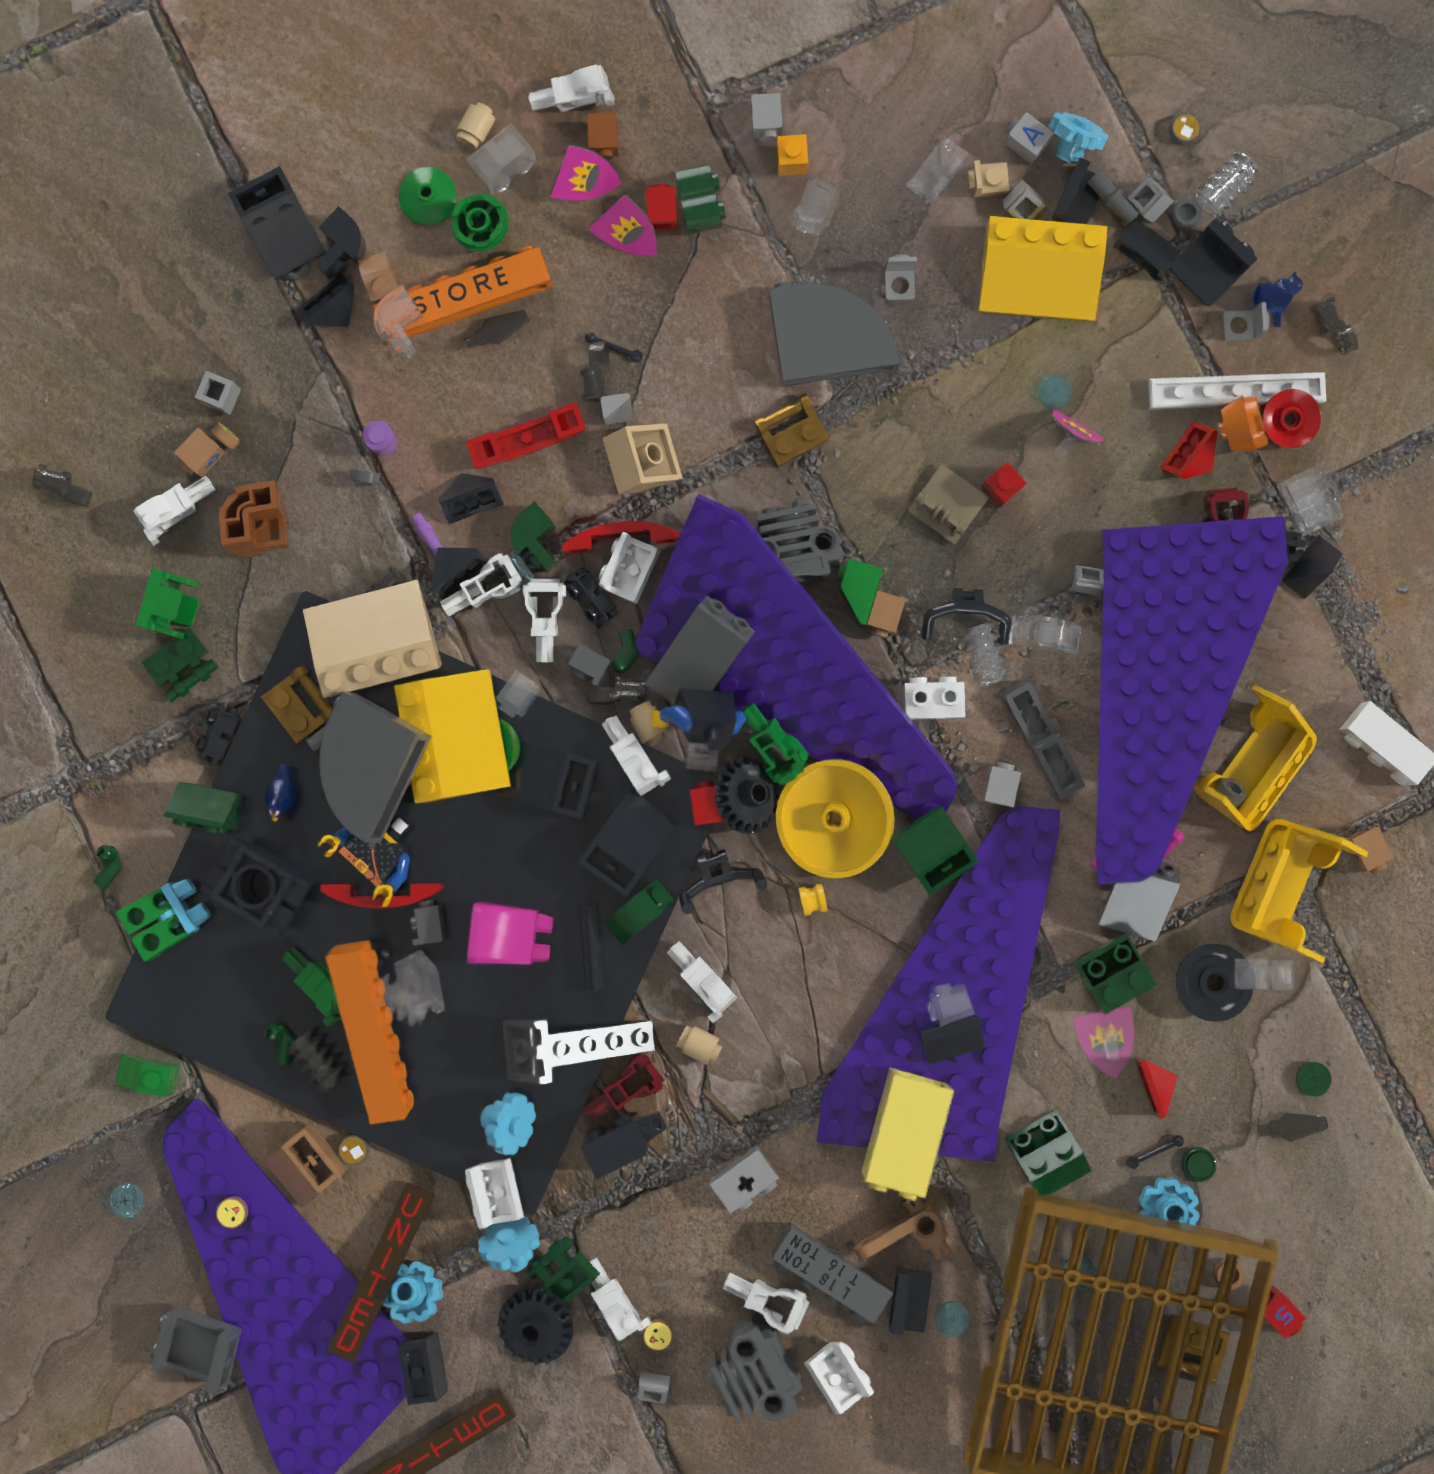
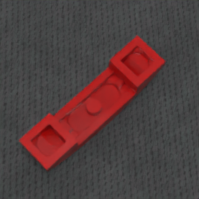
M574 402L549 411V414L495 434L490 432L465 442L475 469L478 470L546 449L586 431V427L577 403Z
M617 521L598 525L575 535L562 545V550L565 555L594 552L593 540L621 537L623 532L630 536L650 534L652 546L677 543L680 532L652 522Z
M444 883L410 884V895H392L389 905L383 907V902L386 899L384 895L376 896L375 900L372 899L373 896H356V884L320 885V891L326 895L350 905L366 908L405 906L428 899L444 889Z

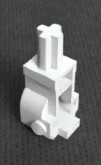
M597 64L578 69L566 76L552 78V88L529 93V101L533 111L557 105L561 112L594 103L596 106L605 103L608 107L615 105L614 95L609 88L607 75L602 66Z
M204 476L185 489L178 483L163 494L152 497L137 506L133 511L145 528L143 530L145 535L154 546L159 543L157 538L168 532V528L197 511L194 506L196 502L216 490L207 476Z
M498 553L491 557L488 563L482 567L479 575L460 583L462 589L440 601L449 617L469 605L477 608L481 603L492 597L501 599L516 594L521 590L520 585L522 584L520 581L522 579L509 556H503L502 553ZM500 564L511 586L506 588L504 583L485 592L480 582L485 580L486 575L496 570V565Z
M530 579L529 583L523 585V597H525V606L532 615L531 636H536V662H554V636L558 635L557 613L562 608L563 599L566 597V585L560 583V579ZM531 592H558V596H553L552 617H538L537 596H531Z
M616 715L606 719L602 726L614 744L610 748L637 792L642 796L659 784L661 787L665 785V782L671 779L667 771L664 770L658 774L634 734L628 735Z
M678 941L670 948L667 954L683 970L680 974L681 977L713 1011L708 1018L715 1023L723 1016L722 1012L738 997L700 956L696 959Z
M598 1258L592 1260L590 1263L600 1274L592 1282L596 1291L591 1293L618 1341H621L637 1329L642 1331L651 1325L652 1322L649 1317L644 1320L641 1319L616 1278L610 1280Z
M729 1273L723 1287L724 1290L745 1299L744 1307L764 1314L765 1320L769 1325L785 1334L793 1332L794 1329L798 1330L810 1302L806 1300V1294L797 1289H775L759 1279L753 1284L732 1273ZM778 1295L788 1301L791 1299L796 1300L786 1323L782 1322L783 1314L766 1306L770 1296L775 1297Z

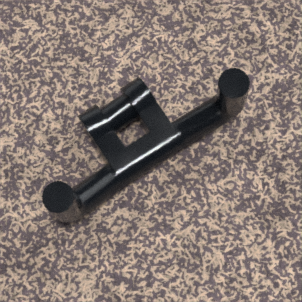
M953 588L952 602L929 609L923 617L921 638L924 640H931L933 638L936 618L951 613L985 615L999 622L997 643L1000 645H1007L1009 643L1011 618L1004 611L984 603L983 590L974 589L972 592L963 591V588Z
M725 849L716 851L717 854L705 857L704 855L697 857L703 878L681 892L679 902L682 912L684 914H691L694 908L691 899L702 891L733 880L753 879L758 890H765L768 884L764 873L758 868L731 869ZM721 866V870L710 873V868Z

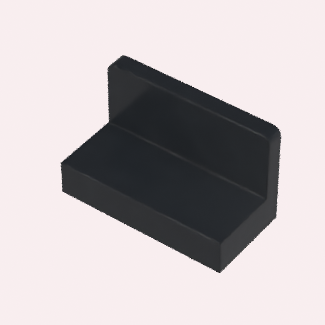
M1079 158L1051 219L1065 223H1088L1099 199L1096 192L1086 184L1096 174L1087 170L1090 161Z
M1136 218L1131 221L1113 246L1158 280L1162 279L1172 266V262L1180 254L1179 249Z
M972 1013L918 1029L927 1062L933 1064L983 1049L985 1044L980 1031L981 1023L978 1015Z
M896 1267L889 1320L891 1334L903 1335L904 1330L925 1331L932 1279L931 1272Z
M438 1332L431 1333L425 1339L401 1342L398 1345L408 1405L436 1402L448 1392Z

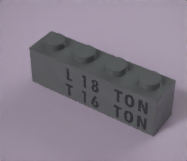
M792 1223L789 1224L772 1251V1259L775 1260L774 1265L786 1274H789L790 1271L801 1277L799 1281L811 1290H815L816 1287L826 1293L824 1297L836 1306H840L841 1303L851 1309L850 1314L863 1323L869 1320L874 1324L893 1294L891 1286Z

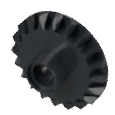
M749 756L735 758L725 764L719 772L715 784V800L722 819L730 828L743 834L758 833L762 829L769 827V822L775 819L776 800L780 797L776 794L775 790L778 784L774 783L766 773V765L760 764L758 759H751Z
M1207 944L1196 947L1179 963L1175 988L1178 992L1179 1000L1186 1010L1200 1019L1220 1022L1237 1016L1246 1008L1253 994L1254 977L1249 963L1237 950L1222 944ZM1212 974H1216L1219 979L1218 986L1210 990L1207 986V979Z
M539 1288L520 1290L506 1300L499 1312L497 1326L500 1330L499 1337L505 1343L504 1348H509L512 1351L513 1357H520L523 1363L529 1361L533 1362L534 1365L539 1363L547 1365L549 1362L557 1360L566 1352L571 1344L574 1333L571 1313L559 1297L547 1290ZM529 1326L535 1327L538 1333L532 1332Z

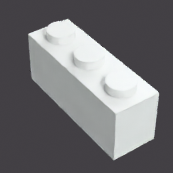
M1371 701L1360 703L1339 729L1346 735L1344 739L1351 746L1357 749L1361 747L1368 753L1367 758L1378 767L1384 766L1392 772L1390 777L1402 786L1418 785L1434 765V752Z

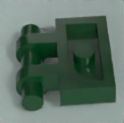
M191 628L182 632L184 633L183 639L175 637L141 662L158 686L162 687L169 681L171 682L173 687L164 693L171 703L180 696L183 698L190 693L189 689L200 681H207L212 677L211 673L219 668L214 659H210L205 664L201 662L200 658L209 651ZM189 666H192L194 672L182 680L179 674Z
M564 1237L562 1240H556L548 1248V1252L536 1257L532 1261V1266L527 1269V1274L530 1278L535 1279L539 1275L544 1281L539 1289L555 1294L565 1305L596 1280L600 1274L580 1251L573 1258L568 1254V1249L573 1246V1242L569 1237ZM553 1262H556L561 1267L556 1272L551 1268Z

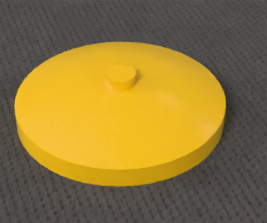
M823 760L803 768L804 771L785 785L777 804L776 827L785 851L800 867L820 877L846 878L865 871L884 854L893 835L894 809L885 786L871 771L847 760Z

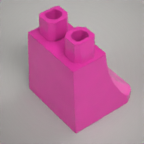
M483 901L475 902L472 910L468 963L531 965L533 962L549 961L551 945L535 943L536 932L552 933L554 917L538 914L539 910Z

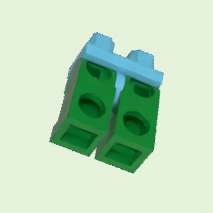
M190 879L177 883H167L115 912L128 935H136L131 940L144 962L152 961L164 951L202 929L200 925L211 917L210 911L203 902L191 909L186 903L185 899L197 893ZM158 921V923L147 929L148 926Z

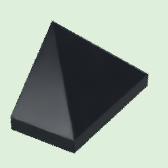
M341 273L299 307L297 311L309 325L348 327L354 287Z
M461 473L438 498L448 524L503 505L493 478Z
M1318 535L1281 581L1303 599H1306L1333 572L1342 553Z
M438 547L430 585L444 600L462 588L460 583L477 576L482 567L488 562L477 548Z

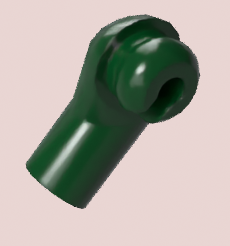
M632 629L619 632L622 648L612 662V668L617 673L628 671L639 656Z
M102 845L97 850V857L100 858L103 869L93 880L94 884L103 890L108 887L121 870L119 852L114 846Z
M280 1023L267 1025L264 1035L278 1047L275 1064L289 1066L294 1045L293 1036Z

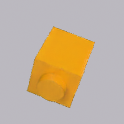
M806 134L777 136L778 176L807 174L808 150Z

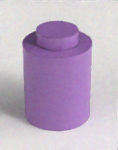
M373 421L363 431V440L374 454L388 456L396 450L398 445L397 436L385 422Z

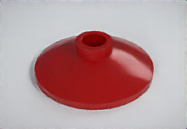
M1287 389L1278 392L1270 398L1263 410L1262 420L1265 433L1273 443L1284 448H1297L1306 445L1316 436L1321 425V411L1318 403L1310 394L1302 390ZM1286 414H1290L1293 418V422L1290 425H1287L1284 421Z

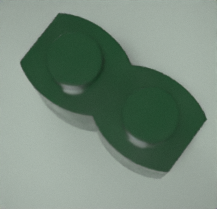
M710 165L675 172L687 235L722 228L721 219H726L723 201L717 202L715 191L720 190L717 172L711 173Z

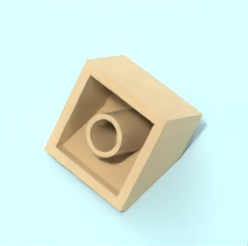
M667 423L625 426L603 438L618 494L641 492L683 479Z

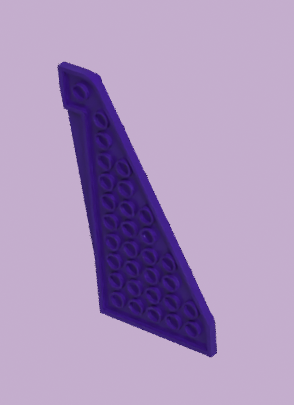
M698 494L635 641L639 655L658 664L698 605L707 596L718 600L725 606L726 610L734 616L744 619L756 632L742 648L712 691L733 693L735 711H740L747 704L754 702L767 721L775 717L785 734L799 740L808 754L818 761L842 759L865 767L877 776L885 786L893 806L918 820L939 805L947 813L957 791V779L950 766L745 516Z
M1284 516L1102 530L1104 583L1096 824L1098 885L1143 882L1151 878L1159 869L1288 564Z
M1015 806L1005 810L998 816L974 854L979 862L961 874L821 1094L817 1142L868 1148L889 1068H894L947 1083L954 1090L936 1156L995 1162L997 1133L1058 839L1060 810ZM976 1013L981 1023L980 1031L985 1047L929 1064L926 1060L918 1029Z
M196 1098L166 1130L163 1137V1152L223 1321L242 1329L236 1357L275 1467L283 1474H335L406 1397L398 1345L401 1342L411 1340L380 1309L355 1363H351L327 1351L359 1282L241 1146L238 1138L201 1099ZM228 1197H239L248 1206L247 1219L236 1228H226L217 1220V1207Z

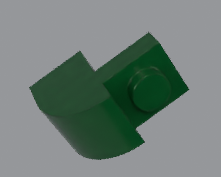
M535 501L516 517L511 528V542L520 558L530 550L531 554L527 557L539 570L544 567L549 572L557 564L539 542L556 527Z
M655 879L604 921V924L618 941L624 945L671 906L675 899L661 882Z

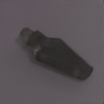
M525 310L487 318L481 329L473 331L474 334L464 338L468 349L477 345L481 347L487 343L499 345L530 322Z
M1285 1113L1278 1120H1271L1268 1124L1258 1125L1257 1131L1260 1137H1282L1292 1142L1327 1130L1328 1121L1325 1116Z

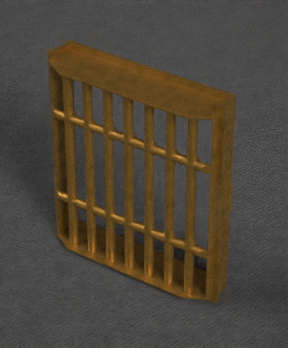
M1025 1187L1002 1285L1003 1290L1006 1292L991 1359L989 1363L984 1364L962 1465L969 1467L970 1474H1125L1135 1427L1138 1423L1154 1426L1143 1474H1156L1165 1432L1168 1429L1184 1432L1174 1474H1187L1194 1440L1198 1435L1215 1439L1206 1474H1225L1240 1412L1244 1409L1252 1376L1250 1370L1279 1255L1277 1249L1278 1242L1265 1238L1262 1244L1229 1232L1165 1220L1163 1218L1059 1196L1039 1195L1036 1189ZM1037 1213L1048 1215L1038 1261L1033 1262L1026 1259ZM1060 1218L1078 1221L1067 1269L1049 1265ZM1090 1224L1107 1228L1097 1275L1079 1271ZM1119 1231L1137 1234L1126 1281L1109 1278ZM1149 1237L1167 1240L1156 1288L1138 1284ZM1179 1243L1197 1247L1186 1294L1168 1290ZM1209 1249L1227 1253L1215 1300L1198 1297ZM1239 1256L1258 1260L1247 1307L1228 1303ZM1023 1272L1034 1274L1010 1382L999 1380ZM1047 1278L1063 1280L1064 1283L1040 1387L1035 1388L1021 1385L1045 1280ZM1082 1284L1094 1288L1069 1395L1053 1392L1051 1389L1075 1286ZM1110 1290L1123 1293L1099 1399L1095 1401L1081 1398V1393L1105 1292ZM1137 1297L1152 1299L1153 1302L1128 1407L1110 1404L1134 1300ZM1171 1303L1183 1307L1156 1414L1142 1411L1140 1406L1164 1305ZM1199 1309L1212 1312L1187 1420L1170 1417L1169 1415L1194 1311ZM1226 1316H1232L1244 1320L1218 1427L1199 1423L1223 1320ZM996 1392L1007 1394L995 1448L983 1449ZM1021 1397L1036 1400L1024 1454L1006 1450L1017 1401ZM1050 1404L1066 1407L1053 1460L1036 1456L1047 1406ZM1080 1410L1095 1413L1083 1466L1065 1462L1076 1414ZM1110 1416L1125 1419L1112 1472L1095 1469L1106 1419Z

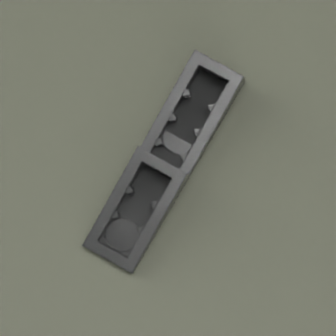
M1023 679L1000 692V696L1057 797L1062 799L1086 786L1060 734L1055 731L1031 682Z

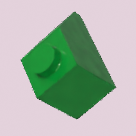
M849 558L847 565H840L836 581L841 582L839 591L859 627L864 628L867 624L883 568Z
M122 1053L115 1083L138 1093L167 1097L175 1093L180 1064Z

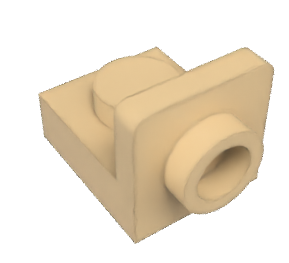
M980 160L973 161L971 170L967 171L968 189L973 188L974 198L1009 194L1007 162L980 165Z

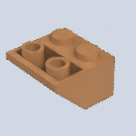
M312 1123L302 1129L264 1161L300 1207H303L348 1170L347 1166Z

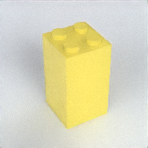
M889 1068L861 1171L870 1188L886 1192L887 1188L899 1191V1196L911 1200H916L917 1196L925 1198L954 1091L947 1083Z

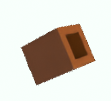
M616 112L587 114L589 151L596 153L606 161L613 159V157H618L619 142Z

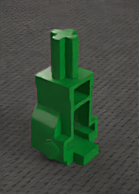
M754 702L747 704L745 708L740 710L745 714V721L753 731L749 741L763 756L767 767L765 771L774 783L778 782L780 785H785L804 771L803 766L807 761L808 752L799 740L785 734L775 717L767 721ZM775 744L787 759L780 765L772 755L771 749Z
M295 946L287 950L282 960L298 975L293 982L308 995L326 1017L322 1022L327 1027L334 1026L338 1020H342L330 972L321 962H310Z

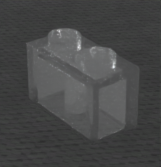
M510 123L469 156L466 161L469 169L492 195L496 191L501 192L510 185L511 179L519 172L521 174L527 172L534 165L533 161L536 160L534 149L515 126Z
M1313 466L1276 485L1299 533H1302V537L1342 519L1339 514L1341 513L1340 505L1336 498L1331 497L1327 489V478L1322 471L1318 470L1317 466Z

